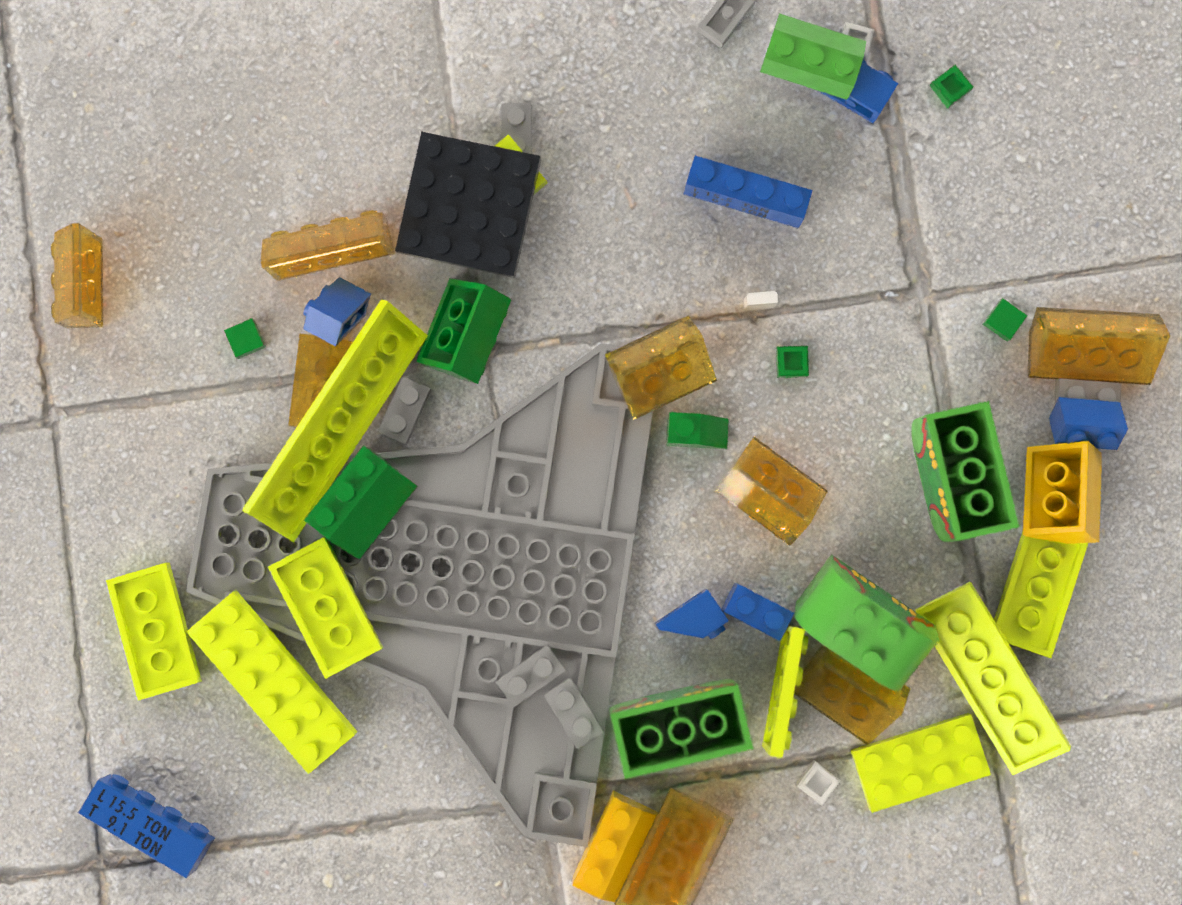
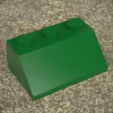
M449 278L428 330V336L422 345L416 362L455 378L478 384L485 371L486 363L496 343L503 320L507 316L512 299L486 284Z
M363 445L304 521L326 539L360 560L418 486L373 450Z

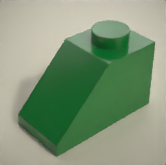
M669 412L666 446L727 450L729 419L699 413Z

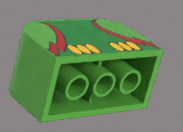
M989 401L931 413L914 419L911 428L914 454L930 520L939 539L943 542L960 541L1019 528Z
M832 554L795 603V618L805 631L869 677L894 691L902 689L939 641L937 629L933 623Z
M733 679L696 684L632 699L610 707V716L625 779L753 750L739 686Z

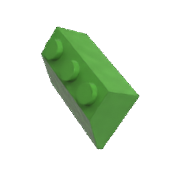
M779 13L760 72L847 100L855 86L867 41Z

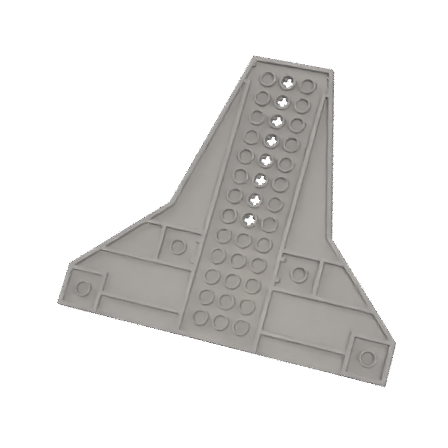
M601 343L462 445L377 453L418 487L360 560L353 558L351 563L347 562L348 558L343 555V549L329 541L383 646V649L355 664L422 692L526 838L588 847L662 352ZM351 455L348 458V460L346 461L345 465L343 466L335 480L339 477V475L343 472V470L347 467V465L351 462L355 455ZM273 463L208 469L186 592L218 605L231 592L237 590L268 627L306 642L268 566L324 536L306 523L295 540L298 543L297 548H293L292 552L288 553L287 547L282 546L283 540H288L287 538L242 511ZM229 526H232L233 531L237 535L236 539H232L231 543L228 544L226 543L227 539L222 537V531H227ZM259 530L263 531L264 536L267 537V542L262 544L261 548H257V543L252 541L253 535H258ZM380 549H384L385 555L389 556V562H384L383 567H378V561L373 560V555L379 554ZM411 554H415L416 560L420 561L419 567H414L413 572L408 571L407 565H403L404 559H409ZM441 558L446 559V564L450 566V572H445L444 577L438 576V570L434 569V563H440ZM548 644L566 671L513 708L496 683V680ZM569 677L572 678L604 730L602 734L578 749L544 696L545 692Z

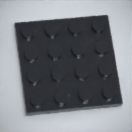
M421 131L395 252L515 278L541 164V156Z

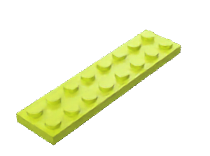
M380 300L242 509L245 513L292 542H295L306 525L304 519L330 488L428 336L389 301Z

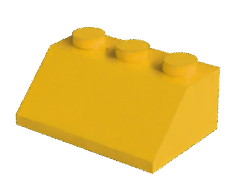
M1089 441L1027 447L1023 536L1066 544L1100 542L1102 453Z
M613 790L588 842V847H586L573 874L572 886L601 900L630 905L669 821V817Z

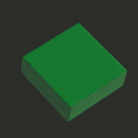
M956 64L929 85L947 109L974 88Z
M1002 298L983 322V325L1008 342L1027 318V315Z
M253 318L224 330L237 359L266 348Z
M808 346L776 347L777 378L809 376Z

